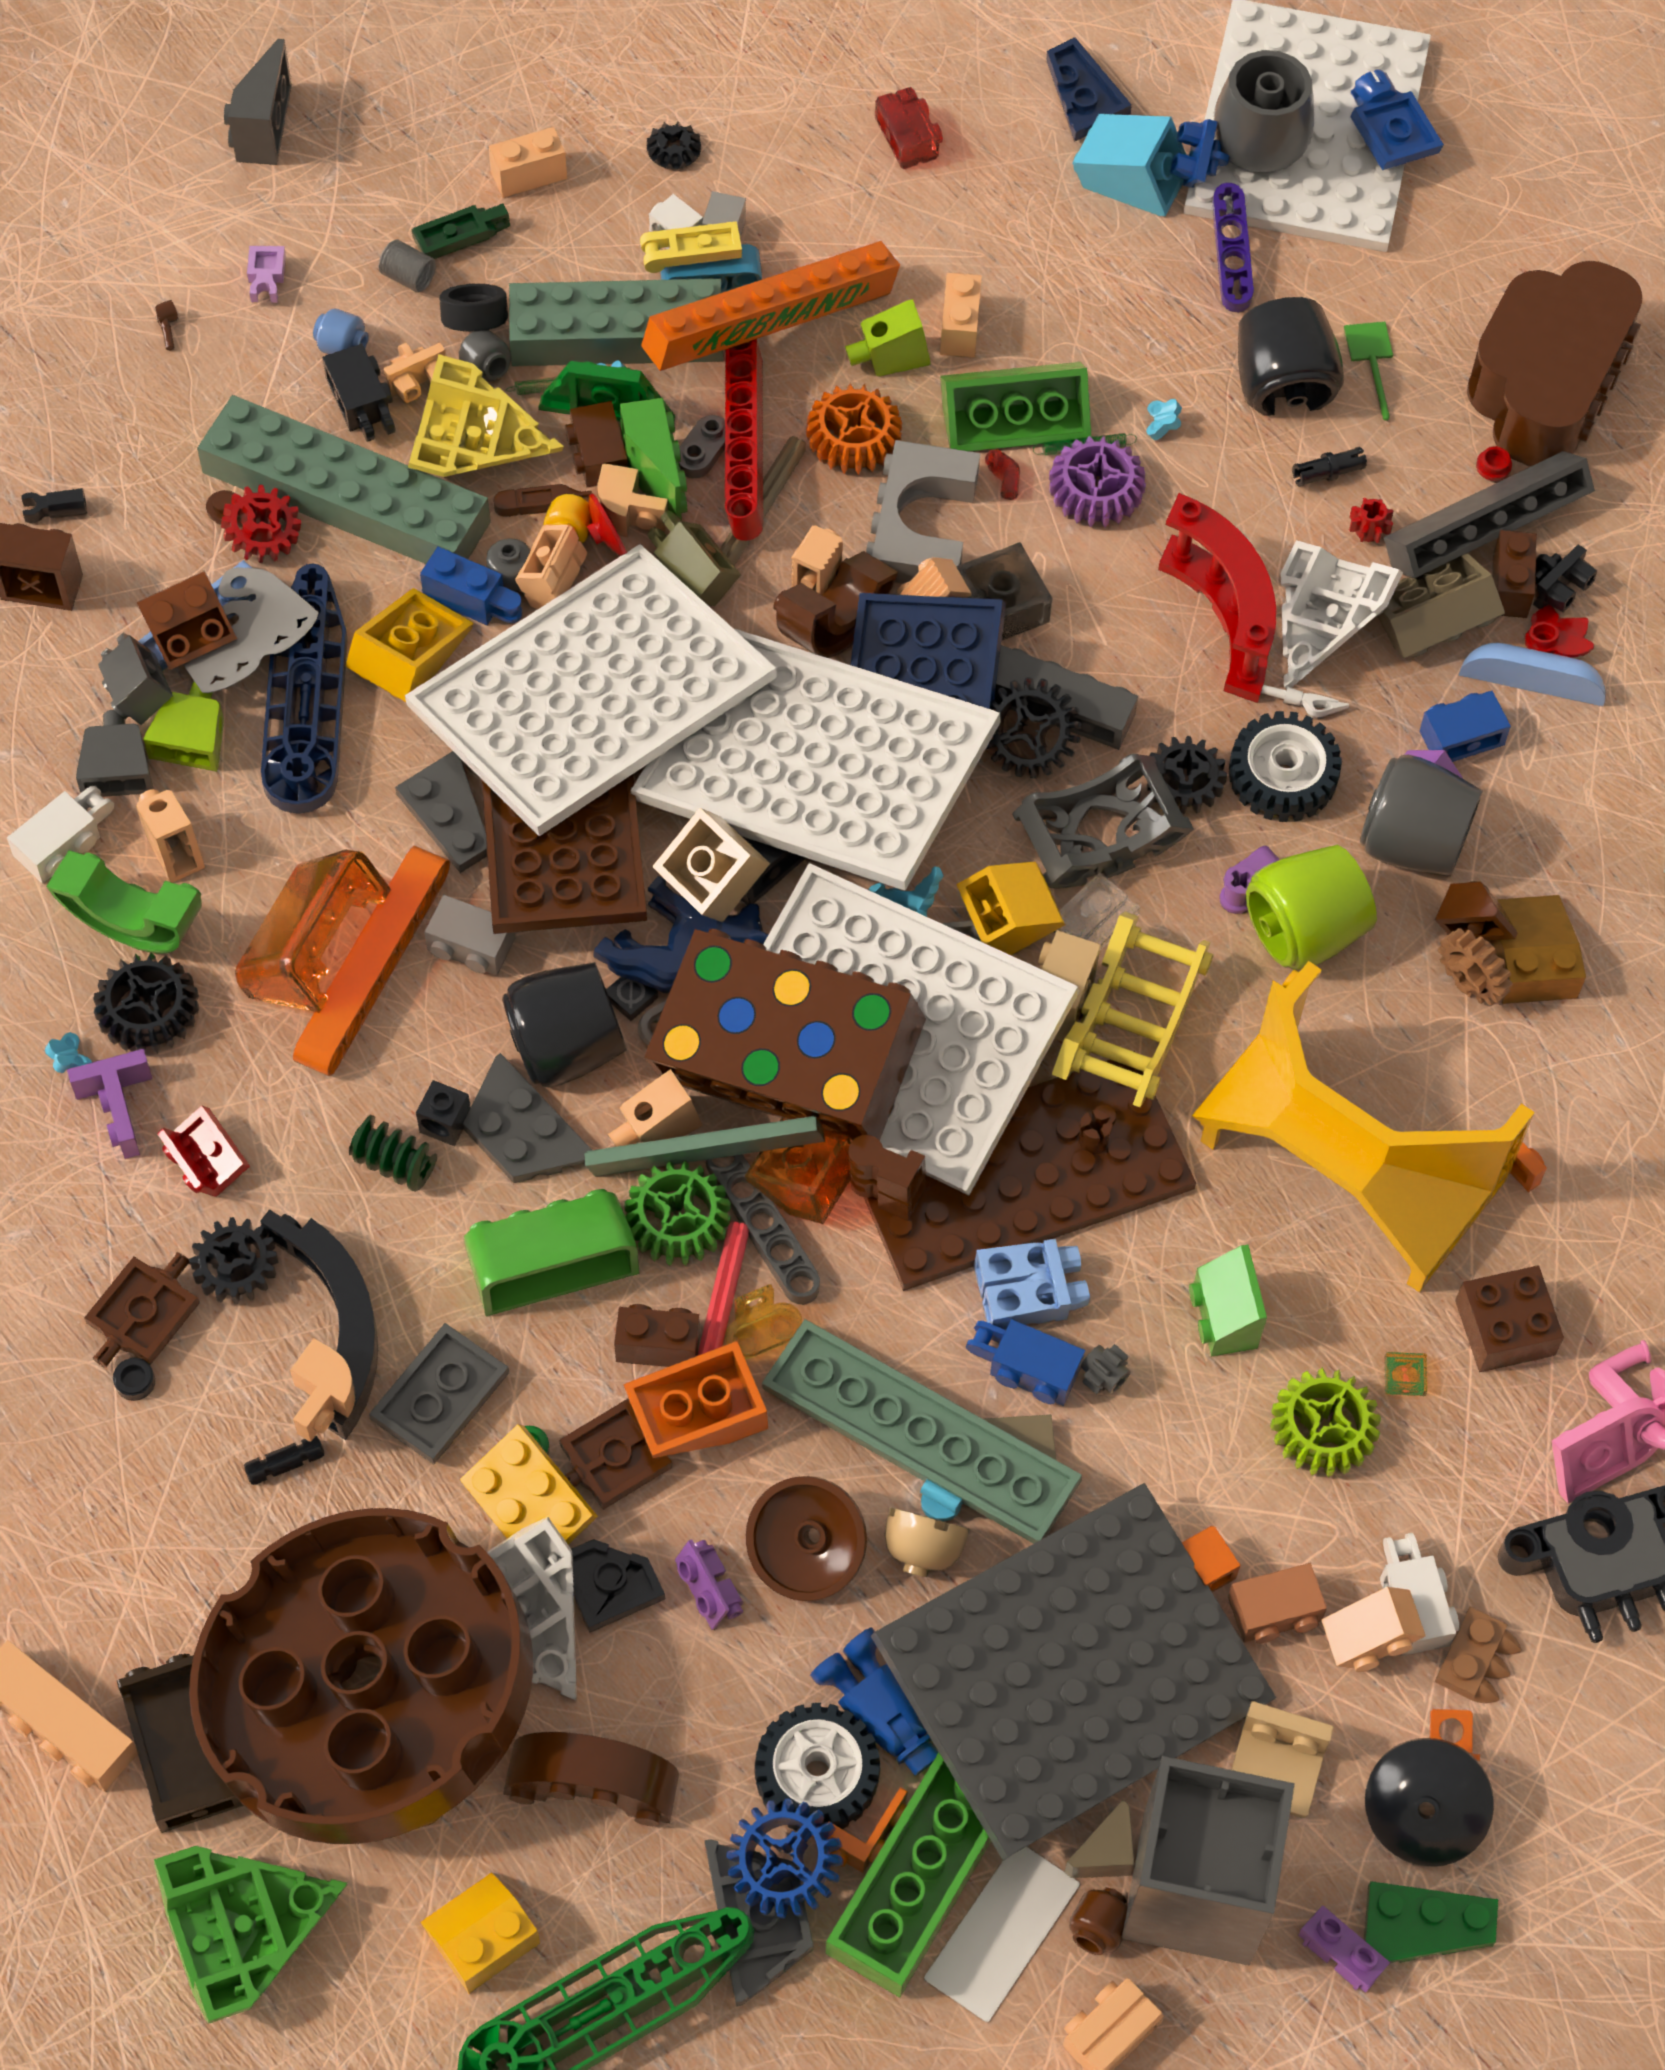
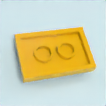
M517 1424L460 1479L506 1538H509L526 1526L549 1517L569 1545L598 1517L525 1426Z

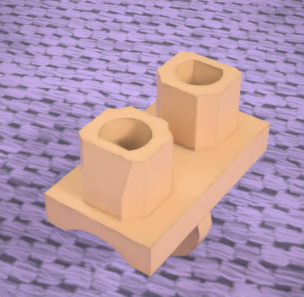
M407 343L398 346L400 357L391 360V365L383 368L392 396L398 395L405 403L418 399L421 395L419 384L427 380L431 383L438 355L446 356L445 349L441 343L427 349L419 347L413 351Z

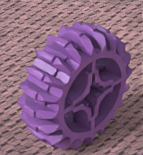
M1089 435L1085 444L1075 439L1072 448L1064 446L1061 455H1056L1052 470L1049 473V491L1051 496H1054L1055 507H1063L1064 517L1074 514L1076 524L1082 519L1088 520L1090 528L1095 521H1100L1106 528L1110 519L1119 524L1123 519V515L1131 517L1134 508H1138L1141 504L1142 495L1145 493L1146 487L1144 467L1140 466L1139 456H1132L1130 446L1121 449L1118 439L1112 444L1107 443L1105 436L1101 438L1100 442H1094ZM1100 476L1099 485L1095 487L1096 477Z

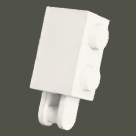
M90 786L75 799L64 791L7 837L13 857L44 884L54 875L69 850L81 854L92 849L100 838L97 824L113 811L114 802L109 798L104 799L100 796L101 791L96 786Z
M1413 1533L1405 1534L1404 1539L1394 1541L1391 1537L1384 1538L1383 1546L1388 1564L1385 1565L1380 1576L1382 1588L1394 1587L1410 1590L1426 1637L1413 1642V1648L1403 1653L1402 1656L1450 1646L1456 1631H1459V1620L1453 1606L1448 1607L1444 1593L1448 1591V1584L1443 1568H1437L1433 1555L1421 1558ZM1399 1556H1409L1410 1560L1399 1562Z

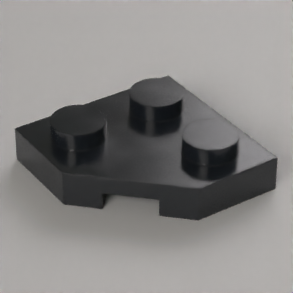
M595 1539L571 1549L574 1601L589 1633L665 1600V1593L648 1558L635 1553L630 1555L610 1548L609 1544Z

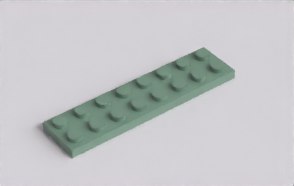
M804 1319L762 1382L763 1390L924 1482L926 1480L933 1482L961 1498L962 1503L1033 1544L1047 1537L1082 1481L1080 1473Z

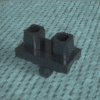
M1578 544L1563 560L1557 553L1551 557L1546 554L1536 556L1535 583L1538 584L1537 589L1539 592V596L1533 602L1536 608L1541 609L1549 604L1564 613L1571 606L1576 596V592L1567 585L1572 582L1584 591L1594 583L1597 570L1584 560L1587 551L1585 548Z

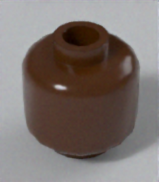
M1108 1887L1104 1888L1103 1891L1092 1889L1083 1894L1069 1922V1927L1073 1933L1072 1939L1080 1948L1094 1955H1102L1104 1952L1110 1953L1119 1948L1123 1941L1122 1934L1128 1907L1124 1895Z

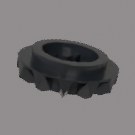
M679 121L675 125L670 126L664 122L660 129L653 128L651 136L647 138V153L650 159L664 168L680 169L687 167L696 161L701 152L700 135L694 133L691 125L683 127ZM680 140V146L674 144L668 147V141L674 143Z

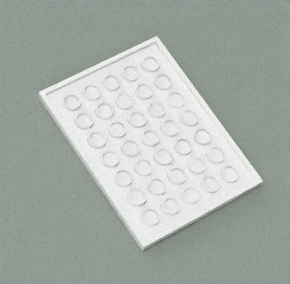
M1232 0L1205 120H1214L1217 99L1230 71L1238 60L1249 53L1261 50L1281 51L1298 59L1306 66L1312 78L1314 94L1313 136L1303 156L1286 169L1270 173L1251 172L1234 165L1230 161L1226 166H1218L1216 176L1206 174L1204 183H1195L1194 188L1189 187L1183 214L1213 219L1212 203L1214 191L1221 184L1234 183L1240 186L1244 192L1247 225L1250 227L1387 252L1405 164L1385 170L1381 169L1350 117L1354 108L1358 107L1351 95V90L1355 87V81L1371 71L1376 81L1380 82L1374 73L1376 69H1380L1387 73L1397 91L1400 93L1412 91L1418 101L1431 34L1247 0ZM1224 196L1223 200L1226 201L1227 206L1226 215L1232 214L1233 201H1231L1230 196Z
M639 544L405 695L407 706L538 836H541L776 679L777 670L771 662L648 550Z
M734 629L776 667L777 678L648 763L632 787L631 794L636 796V801L689 819L695 815L699 808L705 809L721 816L743 837L906 891L1001 722L1000 712Z
M809 863L763 945L767 948V951L777 954L780 953V950L793 952L802 957V961L814 965L816 961L827 962L837 967L838 972L851 975L854 971L861 972L872 977L874 983L888 986L889 982H893L910 989V993L918 1003L926 1021L880 1142L883 1148L906 1158L910 1150L925 1155V1174L970 1195L1080 990L1078 986Z

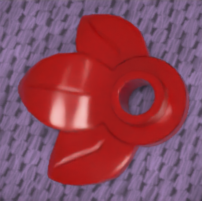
M1552 606L1543 607L1531 617V628L1525 635V646L1528 649L1555 653L1571 658L1584 656L1594 649V644L1585 639L1589 620L1586 617L1559 618L1558 613Z

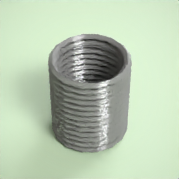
M396 239L391 241L383 250L378 267L379 272L384 276L418 293L426 289L435 273L436 263L430 256Z

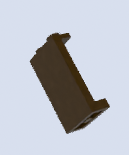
M190 1654L173 1656L166 1661L165 1665L152 1669L149 1667L133 1669L125 1674V1678L117 1680L150 1794L155 1822L161 1833L244 1806L212 1768L203 1753L195 1733L189 1696L190 1673L194 1655L190 1656Z

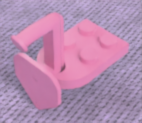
M1641 1340L1640 1344L1627 1348L1595 1365L1589 1372L1591 1385L1613 1408L1600 1412L1591 1420L1572 1430L1563 1432L1559 1437L1552 1440L1559 1494L1568 1504L1585 1492L1593 1491L1639 1466L1650 1458L1658 1448L1665 1450V1371L1659 1367L1650 1371L1653 1401L1648 1398H1640L1618 1375L1620 1372L1645 1361L1647 1364L1651 1362L1650 1351L1645 1340Z

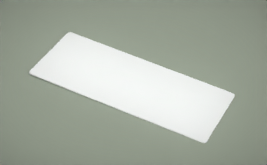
M1028 1847L1003 1860L924 1976L925 1981L983 2021L989 2022L1080 1886V1883L1074 1878H1070L1064 1871Z

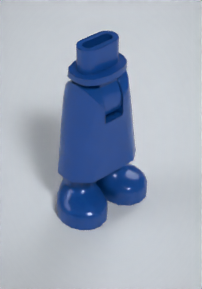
M870 1627L853 1638L843 1649V1653L848 1660L863 1674L864 1680L860 1683L856 1680L840 1653H835L825 1659L811 1672L810 1676L818 1685L838 1688L844 1694L838 1702L843 1710L853 1713L854 1719L857 1721L861 1719L867 1726L868 1733H872L875 1742L886 1752L897 1757L896 1761L898 1764L904 1762L914 1776H917L933 1763L939 1752L932 1744L929 1734H927L926 1729L887 1663L883 1666L879 1665L875 1655L877 1646L871 1638L875 1630Z

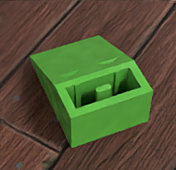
M663 398L621 403V435L628 459V468L638 469L639 488L646 495L668 499V510L675 513L682 521V513L688 512L685 495L687 484L685 472L680 470L679 462H681L678 440L674 441L675 425L672 411L665 412Z

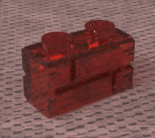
M912 87L899 90L895 94L889 93L879 96L875 100V120L902 169L916 166L919 162L925 163L937 159L939 156V143L943 142L940 126L938 123L932 124L929 119L930 113L926 100L924 98L919 99Z

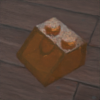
M824 1129L825 1142L760 1151L745 1175L746 1181L787 1214L824 1224L850 1182V1136Z

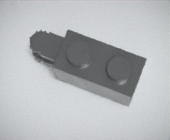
M123 632L117 638L119 645L113 651L106 648L101 653L102 661L98 666L104 678L102 684L112 697V708L125 719L130 717L142 725L173 695L155 653L132 636Z

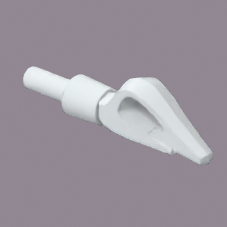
M1263 685L1261 694L1284 699L1283 703L1303 707L1308 716L1313 719L1323 718L1349 708V703L1339 702L1336 699L1318 694L1303 693V691L1287 687V690ZM1315 708H1325V709H1324V710H1317V709H1315Z

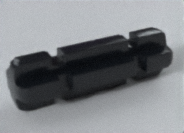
M317 1435L311 1442L302 1439V1444L298 1446L296 1443H292L265 1454V1459L260 1460L258 1457L246 1462L244 1470L249 1482L252 1485H256L266 1481V1476L270 1474L276 1477L303 1466V1461L307 1459L309 1462L322 1458L324 1456V1449Z

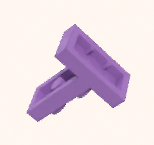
M144 1049L67 1069L76 1100L98 1094L103 1112H111L114 1123L107 1124V1129L112 1146L120 1145L125 1159L140 1155L122 1087L152 1079Z

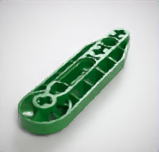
M727 1907L652 1925L481 2025L467 2037L461 2048L457 2070H498L496 2062L502 2058L508 2062L506 2065L509 2070H547L548 2068L558 2070L555 2065L556 2063L587 2045L590 2046L594 2055L569 2070L590 2069L697 2006L750 1948L754 1940V1928L750 1918L745 1912L737 1908ZM731 1924L737 1929L739 1936L732 1940L725 1930ZM678 1929L680 1934L645 1953L641 1943L657 1934ZM711 1934L719 1947L716 1951H714L707 1938ZM700 1945L705 1948L704 1955L698 1962L687 1963L683 1960V1955L690 1946ZM637 1946L642 1956L607 1975L603 1967L605 1964ZM674 1957L676 1964L681 1970L677 1974L668 1960ZM599 1968L603 1979L569 1997L565 1990L566 1987ZM656 1968L662 1978V1981L658 1984L651 1980V1975L649 1974L650 1971ZM715 1971L709 1978L708 1974ZM704 1977L706 1982L691 1998L675 2007L670 1996ZM561 1991L565 2001L531 2020L527 2012L528 2009ZM606 1995L609 1996L610 2000H608V1998H605L601 2000L599 2004L593 2006L587 2011L581 2013L578 2016L572 2017L571 2019H569L570 2023L560 2028L559 2030L554 2032V2030L552 2029L553 2026L559 2024L560 2022L564 2021L570 2016L588 2007L589 2005L593 2004L599 1999L605 1997ZM666 1999L671 2010L637 2029L632 2019ZM614 2005L616 2010L560 2042L558 2037L572 2029L576 2031L582 2028L583 2025L596 2017L611 2011ZM522 2013L526 2024L521 2025L509 2020ZM628 2022L633 2031L632 2033L601 2051L597 2050L594 2044L595 2040ZM500 2029H508L507 2043L499 2042ZM547 2032L552 2045L546 2050L543 2049L542 2044L537 2039V2037ZM533 2043L536 2044V2052L530 2056H521L527 2046ZM474 2047L478 2051L482 2052V2054L477 2053L476 2051L472 2050V2048Z

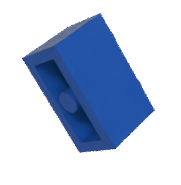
M1493 691L1482 694L1471 693L1460 701L1447 705L1441 703L1432 706L1424 712L1419 732L1429 750H1445L1452 762L1504 746L1511 725Z

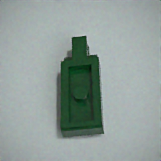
M503 203L489 209L484 207L477 208L476 205L416 226L411 231L419 251L436 259L490 239L497 232L510 227V219Z

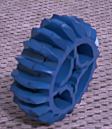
M785 1799L782 1804V1811L779 1812L776 1803L771 1800L767 1802V1815L764 1816L757 1807L751 1810L753 1817L756 1819L752 1825L744 1819L739 1821L738 1824L746 1833L743 1837L738 1834H732L730 1837V1841L740 1846V1849L727 1852L726 1857L730 1861L739 1862L738 1865L728 1869V1875L731 1878H742L736 1883L734 1889L738 1894L749 1891L745 1902L750 1907H753L761 1900L760 1912L768 1915L776 1904L777 1916L785 1918L788 1905H791L794 1914L799 1917L803 1915L802 1902L806 1901L814 1910L819 1907L818 1901L814 1898L818 1891L826 1898L831 1896L832 1892L824 1883L826 1880L838 1883L840 1876L830 1870V1866H841L844 1860L841 1856L830 1853L841 1848L842 1842L839 1838L827 1839L834 1833L836 1828L831 1822L821 1825L825 1815L820 1810L813 1812L809 1816V1804L801 1802L794 1813L793 1801ZM783 1825L801 1827L797 1833L792 1831L790 1835L781 1840L773 1839L766 1834L770 1830ZM812 1835L816 1840L818 1848V1860L814 1872H811L803 1862V1855L809 1847L806 1842ZM757 1844L765 1850L767 1856L766 1863L761 1870L763 1875L758 1881L755 1878L752 1866L753 1854ZM770 1847H775L779 1852L790 1853L793 1857V1862L800 1870H796L791 1865L781 1863ZM787 1877H796L804 1882L800 1887L787 1892L769 1890L773 1884L778 1885Z

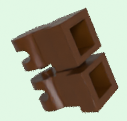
M872 1135L858 1136L849 1146L850 1183L853 1191L861 1197L877 1198L879 1208L909 1221L926 1190L925 1155L910 1150L906 1158L883 1148L880 1140Z

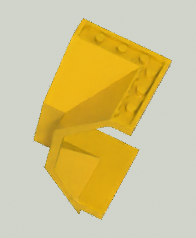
M1308 961L1300 972L1294 969L1288 975L1283 985L1274 980L1272 981L1259 1034L1192 1115L1204 1126L1200 1141L1213 1150L1218 1144L1221 1129L1267 1137L1347 1190L1360 1202L1408 1263L1411 1273L1407 1285L1420 1293L1507 1181L1535 1112L1521 1103L1509 1120L1496 1130L1398 1132L1388 1128L1317 1080L1308 1071L1298 1033V1026L1309 987L1322 970Z

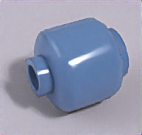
M331 309L326 314H321L314 325L313 338L317 342L319 350L329 355L359 344H363L364 348H366L369 336L365 332L364 321L359 316L343 310Z

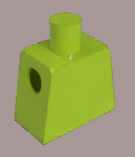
M913 299L863 320L860 325L864 340L845 346L851 367L871 360L876 376H885L931 365L923 326Z
M195 681L192 683L189 695L172 692L173 696L160 707L143 740L149 759L217 772L224 717L220 702L211 699L213 692L202 693Z

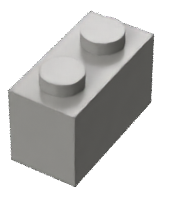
M446 895L442 896L424 932L427 950L437 958L442 960L453 959L464 963L475 972H488L494 975H498L516 939L515 932L493 934L492 914L490 911Z

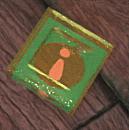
M1386 1352L1384 1357L1385 1394L1426 1396L1427 1354Z

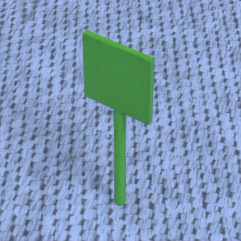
M1384 321L1344 325L1351 361L1370 360L1382 417L1385 421H1388L1390 415L1377 359L1393 357L1386 323Z

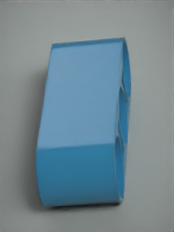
M741 244L742 258L665 267L660 271L661 280L721 279V293L762 280L760 252L755 246Z

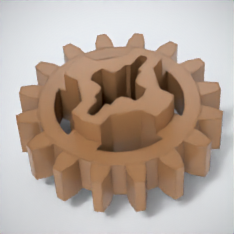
M1458 928L1440 942L1441 946L1438 948V952L1443 957L1439 960L1445 965L1446 974L1453 977L1455 985L1461 992L1468 997L1475 995L1480 1004L1486 1001L1489 1006H1492L1495 1002L1498 1003L1510 993L1513 983L1508 977L1511 976V972L1505 969V961L1502 958H1498L1494 946L1484 940L1483 937L1480 936L1476 939L1471 930L1464 933L1461 928Z

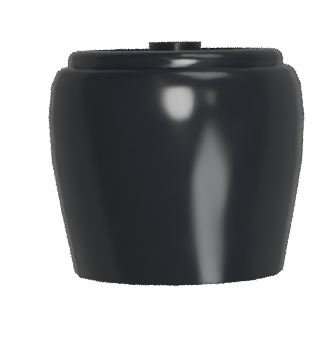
M1285 297L1265 302L1243 315L1238 327V367L1242 392L1245 401L1250 407L1263 416L1275 415V398L1286 397L1287 405L1291 407L1301 406L1306 403L1310 411L1320 410L1335 399L1344 383L1343 362L1335 335L1319 303L1304 297Z
M595 962L550 969L525 976L513 982L508 987L507 993L502 996L513 1042L534 1084L540 1083L543 1087H554L568 1083L588 1074L627 1051L615 1012Z

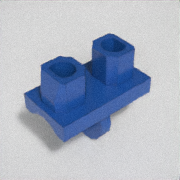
M1207 119L1201 123L1186 121L1180 124L1177 142L1190 145L1189 155L1175 154L1171 162L1170 173L1184 179L1183 186L1194 188L1195 183L1205 182L1206 174L1216 176L1218 166L1228 165L1229 155L1221 152L1219 140H1214L1217 121Z

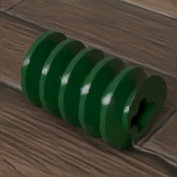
M370 1114L356 1130L349 1146V1155H352L354 1162L359 1164L366 1162L368 1169L373 1171L379 1170L381 1175L386 1178L393 1176L394 1182L400 1185L407 1183V1187L411 1191L416 1192L420 1190L429 1179L436 1165L437 1154L435 1153L431 1157L428 1156L429 1143L427 1142L422 1143L417 1150L414 1149L416 1137L410 1135L404 1143L400 1142L402 1130L399 1128L388 1136L389 1123L385 1121L377 1129H374L375 1116Z

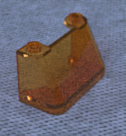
M344 849L304 861L297 865L236 966L235 975L237 983L248 998L320 1013L328 999L326 993L320 992L319 986L320 976L325 977L329 971L320 960L351 906L366 908L369 902L383 904L391 891V888L363 852Z

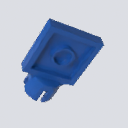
M1380 69L1374 71L1380 82L1376 81L1371 71L1355 81V87L1351 90V95L1358 107L1354 108L1350 117L1382 170L1440 153L1444 144L1412 91L1407 93L1397 91L1387 73Z

